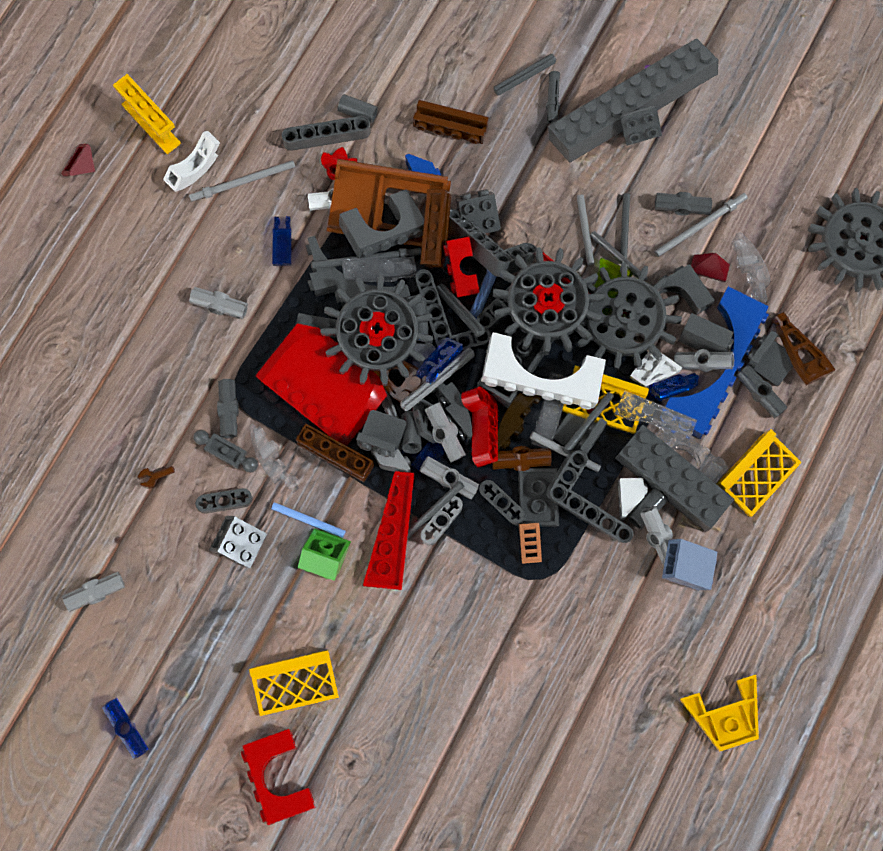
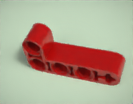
M482 387L463 392L461 394V401L464 407L472 412L473 462L477 467L497 462V402Z

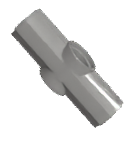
M194 287L190 294L189 302L191 304L207 308L214 314H226L242 320L246 316L248 303L230 298L225 293L214 291L213 293Z
M705 349L698 350L697 352H676L674 356V362L681 366L682 370L699 369L702 372H709L712 369H733L735 361L733 352H709ZM708 358L705 363H700L703 359Z
M440 402L425 409L434 428L432 436L437 443L442 444L450 462L465 456L466 454L457 438V426L453 422H449Z
M429 456L425 459L420 469L421 473L450 489L458 481H461L465 487L458 493L468 499H472L479 486L476 482L459 474L456 469H450ZM447 473L452 474V483L446 481L445 476Z
M651 506L642 510L640 514L649 532L646 536L647 541L653 548H656L664 566L668 541L672 539L673 533L670 527L663 523L657 507Z
M116 572L100 580L88 581L81 588L62 597L67 610L71 612L87 604L92 605L101 602L106 596L124 589L125 585L120 573Z

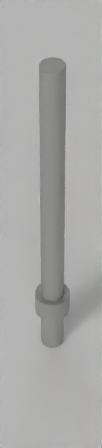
M292 160L211 188L208 186L202 188V191L190 194L189 197L191 202L204 197L207 199L213 197V194L295 168V164Z
M742 193L735 199L725 202L724 206L655 250L656 256H661L728 211L732 212L735 210L737 205L748 199L747 195Z

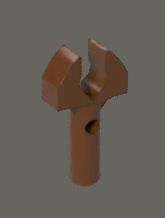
M173 466L156 472H151L149 468L143 469L139 473L138 479L150 478L149 481L140 485L147 489L154 488V483L157 479L175 473V469Z

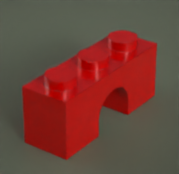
M464 237L445 241L446 245H443L445 257L448 256L449 258L447 271L448 275H452L453 282L450 283L452 294L455 293L456 297L480 293L476 274L465 275L460 270L461 260L467 256H473L470 238Z

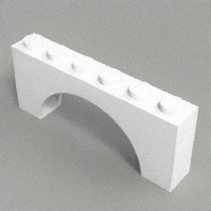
M492 333L481 382H485L486 385L491 387L501 386L508 391H522L525 395L529 396L539 395L545 400H560L561 403L566 405H580L583 409H591L596 406L601 388L605 359L587 355L582 362L581 368L575 374L558 380L543 379L527 372L517 362L511 347L512 337Z

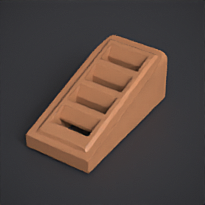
M539 523L519 524L522 564L542 562ZM535 529V533L524 534V530ZM535 537L536 541L525 542V538ZM536 545V549L525 550V546ZM526 553H537V557H526Z

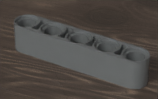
M357 116L289 127L282 132L283 145L287 150L293 151L365 139L371 133L370 121L365 116ZM360 126L366 127L364 129H359ZM348 129V131L342 132L341 130ZM330 132V134L324 135L323 133Z

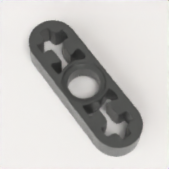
M491 480L481 483L479 488L481 495L511 524L519 525L525 521L526 515L523 509ZM486 486H493L491 489L496 494L495 497H493L489 492L485 494ZM500 498L508 500L506 507H498L497 502ZM510 508H512V510L515 513L520 512L519 516L521 518L519 520L516 518L512 520L513 515L508 511L510 510Z
M242 488L201 495L196 499L195 505L201 513L207 514L248 507L252 503L253 497L249 490ZM243 493L247 497L249 496V498L245 499L244 503L239 499L235 500L236 504L233 505L234 501L231 495H234L235 498H240ZM222 496H227L230 501L228 505L221 506L219 499ZM212 498H215L217 507L214 508L213 504H208L207 508L204 509L200 504L203 503V500H206L208 503L213 502Z

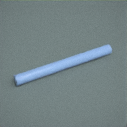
M274 502L271 509L341 538L346 533L345 530Z

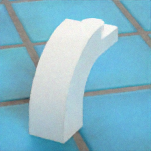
M209 131L203 132L193 152L182 162L169 166L163 180L175 192L190 186L212 166L218 156L215 152L220 142Z

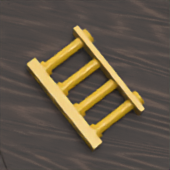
M128 74L113 84L114 89L126 100L121 104L123 108L167 155L181 144L171 132L175 128L174 123Z

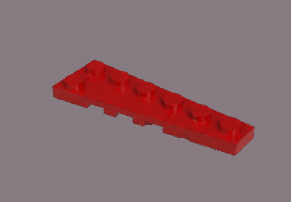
M394 472L363 587L402 590L414 473Z

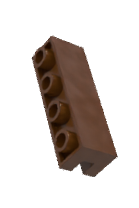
M418 100L417 111L413 117V127L420 131L427 130L434 132L436 135H447L456 140H467L472 144H483L489 122V117L422 100Z
M427 189L420 262L426 268L445 269L446 257L443 245H446L445 241H447L451 204V194L447 193L446 190Z
M308 424L304 425L296 438L298 446L362 482H365L374 467L373 461Z

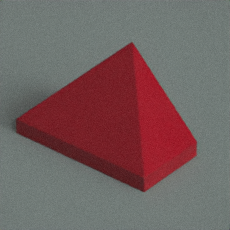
M89 144L78 145L61 173L63 176L95 172Z
M717 253L694 255L691 267L699 276L726 282L730 264Z

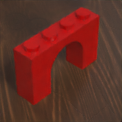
M290 729L242 745L244 749L241 751L244 763L248 762L250 768L247 774L250 782H254L256 787L253 793L256 802L261 803L263 810H260V815L263 823L267 822V825H272L316 808L310 788L287 796H277L269 791L264 781L266 766L272 759L297 749Z

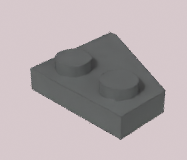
M422 399L412 407L418 435L434 444L436 443L432 436L434 428L425 412V409L432 406V404Z

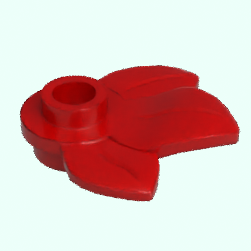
M343 147L337 149L332 155L323 152L321 156V164L326 169L327 176L331 180H335V174L332 172L336 170L338 159L357 162V158L347 157Z

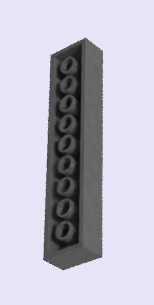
M696 38L549 125V140L567 161L571 163L623 131L621 115L650 106H656L658 111L718 75L719 60Z

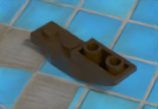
M520 392L513 400L499 426L498 451L501 449L503 451L506 450L511 444L510 440L513 436L518 437L523 432L524 420L521 417H527L531 412L530 408L533 404L538 405L542 401V396L528 395L525 397Z

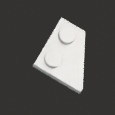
M649 351L642 359V368L640 370L635 368L629 378L640 386L648 388L679 373L682 367L664 354H662V359L658 361Z

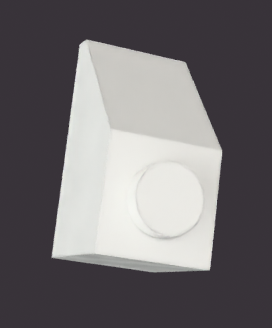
M643 478L619 479L620 520H624L643 500L644 495H647V484H644Z

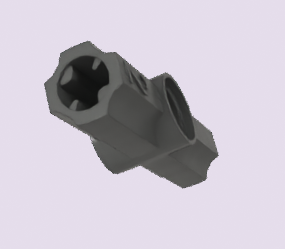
M679 192L677 194L656 193L654 207L655 210L674 211L675 214L681 216L691 213L710 215L712 198L696 197L688 192Z
M750 365L737 374L736 377L751 392L753 400L761 403L774 419L788 408L774 393L771 384L764 381ZM758 389H763L766 395H761Z
M222 379L218 381L219 401H217V411L220 418V436L229 439L238 437L237 417L239 416L238 401L236 400L235 380Z

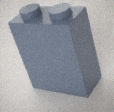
M683 539L669 540L662 578L698 591L711 590L718 552Z

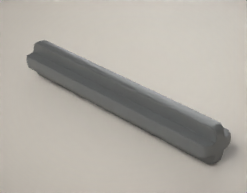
M549 54L494 86V92L497 96H500L556 63L555 56Z
M441 283L439 286H436L440 297L476 336L480 337L485 333L484 327L444 284Z

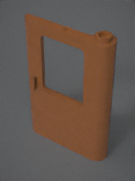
M338 159L326 231L344 234L339 226V216L341 213L354 208L358 209L365 223L370 228L377 231L391 230L397 225L386 224L381 221L385 193L388 188L397 190L407 189V191L427 194V189H441L450 192L451 181H448L447 176ZM423 236L410 239L404 244L422 247Z

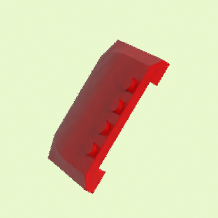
M297 323L256 374V377L327 435L348 446L365 425L369 412L377 410L388 395L380 377L373 371L369 370L367 381L364 385L360 384V374L363 368L355 364L342 375L339 370L348 358L343 352H339L331 357L326 355V351L331 347L337 346L338 343L329 336L321 335V329L318 327Z

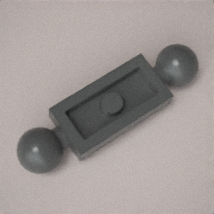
M197 430L194 433L193 439L195 443L199 445L206 444L204 448L206 452L238 469L240 464H242L243 469L249 473L256 471L258 468V462L255 458H245L247 451L213 433L211 438H209L205 430Z

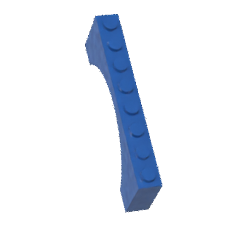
M729 286L727 287L717 309L723 316L728 330L734 332L731 339H734V342L730 348V352L734 353L733 369H725L724 373L715 383L701 392L684 397H670L659 419L698 439H701L703 434L707 436L712 427L709 424L711 419H716L720 411L717 408L719 403H724L728 396V393L725 392L727 387L733 386L737 378L734 374L736 370H741L745 362L742 360L744 354L748 355L753 345L750 343L752 339H757L761 331L758 327L760 323H765L769 315L766 313L769 306Z

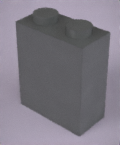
M691 313L678 342L695 350L705 349L709 352H728L734 342V339H731L734 332Z

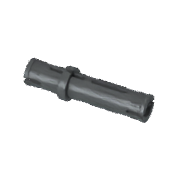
M551 71L549 73L548 102L546 103V122L548 124L558 121V110L560 109V72Z

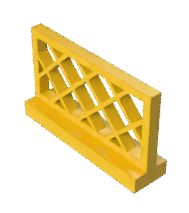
M575 365L573 374H575L581 367ZM603 374L600 389L604 395L599 397L598 401L603 399L607 394L606 391L618 394L622 401L614 405L610 401V407L601 412V418L607 421V426L635 434L649 389ZM632 399L640 401L639 408L633 411L627 403ZM563 404L561 409L563 412L585 419L590 415L586 409L581 407L572 409ZM624 404L629 413L619 416L615 408ZM612 410L616 419L612 421L606 420L603 413ZM631 416L634 421L633 428L625 426L621 419ZM597 417L595 422H598L600 420V417Z
M772 429L765 431L716 483V485L734 498V502L749 517L756 513L802 463L776 437L777 434ZM773 442L778 446L779 455H770L769 446ZM759 457H766V468H757V459ZM770 457H779V468H770ZM783 457H789L794 464L790 468H783ZM746 471H753L754 482L744 481V473ZM757 471H766L767 482H758ZM770 471H779L780 479L777 482H771ZM734 484H741V495H734L729 489ZM745 484H754V495H745ZM758 484H767V493L765 495H758ZM745 498H754L755 506L752 510L745 505Z
M329 649L249 669L260 716L339 698ZM327 663L329 672L325 678L314 672L318 665ZM315 666L314 669H313V671H312L311 669H309L308 667ZM304 668L311 673L305 683L295 677L299 669ZM285 673L291 677L286 687L275 681L279 674ZM313 674L323 680L317 690L307 684ZM329 674H330L331 682L327 680V677L329 676ZM266 678L272 682L266 692L258 688L257 679ZM293 679L303 685L298 695L287 689ZM324 682L332 686L334 694L325 696L319 692ZM273 684L283 689L278 700L268 694ZM305 686L315 692L311 700L306 701L299 696ZM285 691L296 697L290 705H285L280 701ZM265 696L276 702L272 709L263 711L262 701ZM277 704L282 705V707L275 708Z

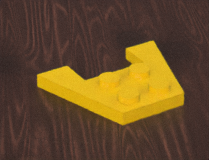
M756 675L737 680L736 683L743 700L706 712L700 693L680 699L719 752L759 739Z

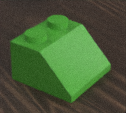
M314 528L302 548L298 568L335 581L351 541Z

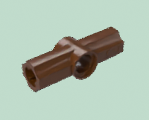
M517 446L513 450L498 451V460L492 463L493 469L513 468L516 471H526L530 467L551 466L550 448L529 449L526 446Z

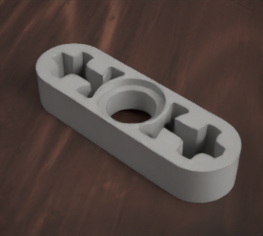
M454 496L424 527L421 532V540L425 545H434L459 515L463 506L459 497ZM456 501L458 509H452L450 515L453 516L450 517L449 514L446 513L450 509L449 503H455ZM445 516L447 524L439 526L436 523L437 517ZM432 524L436 529L441 530L439 533L437 530L433 533V540H426L425 533H431L433 530Z

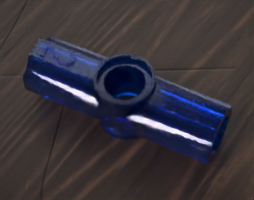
M118 698L106 703L102 709L132 758L136 759L145 754L149 748ZM128 723L130 730L128 733L123 734L121 727L123 724Z

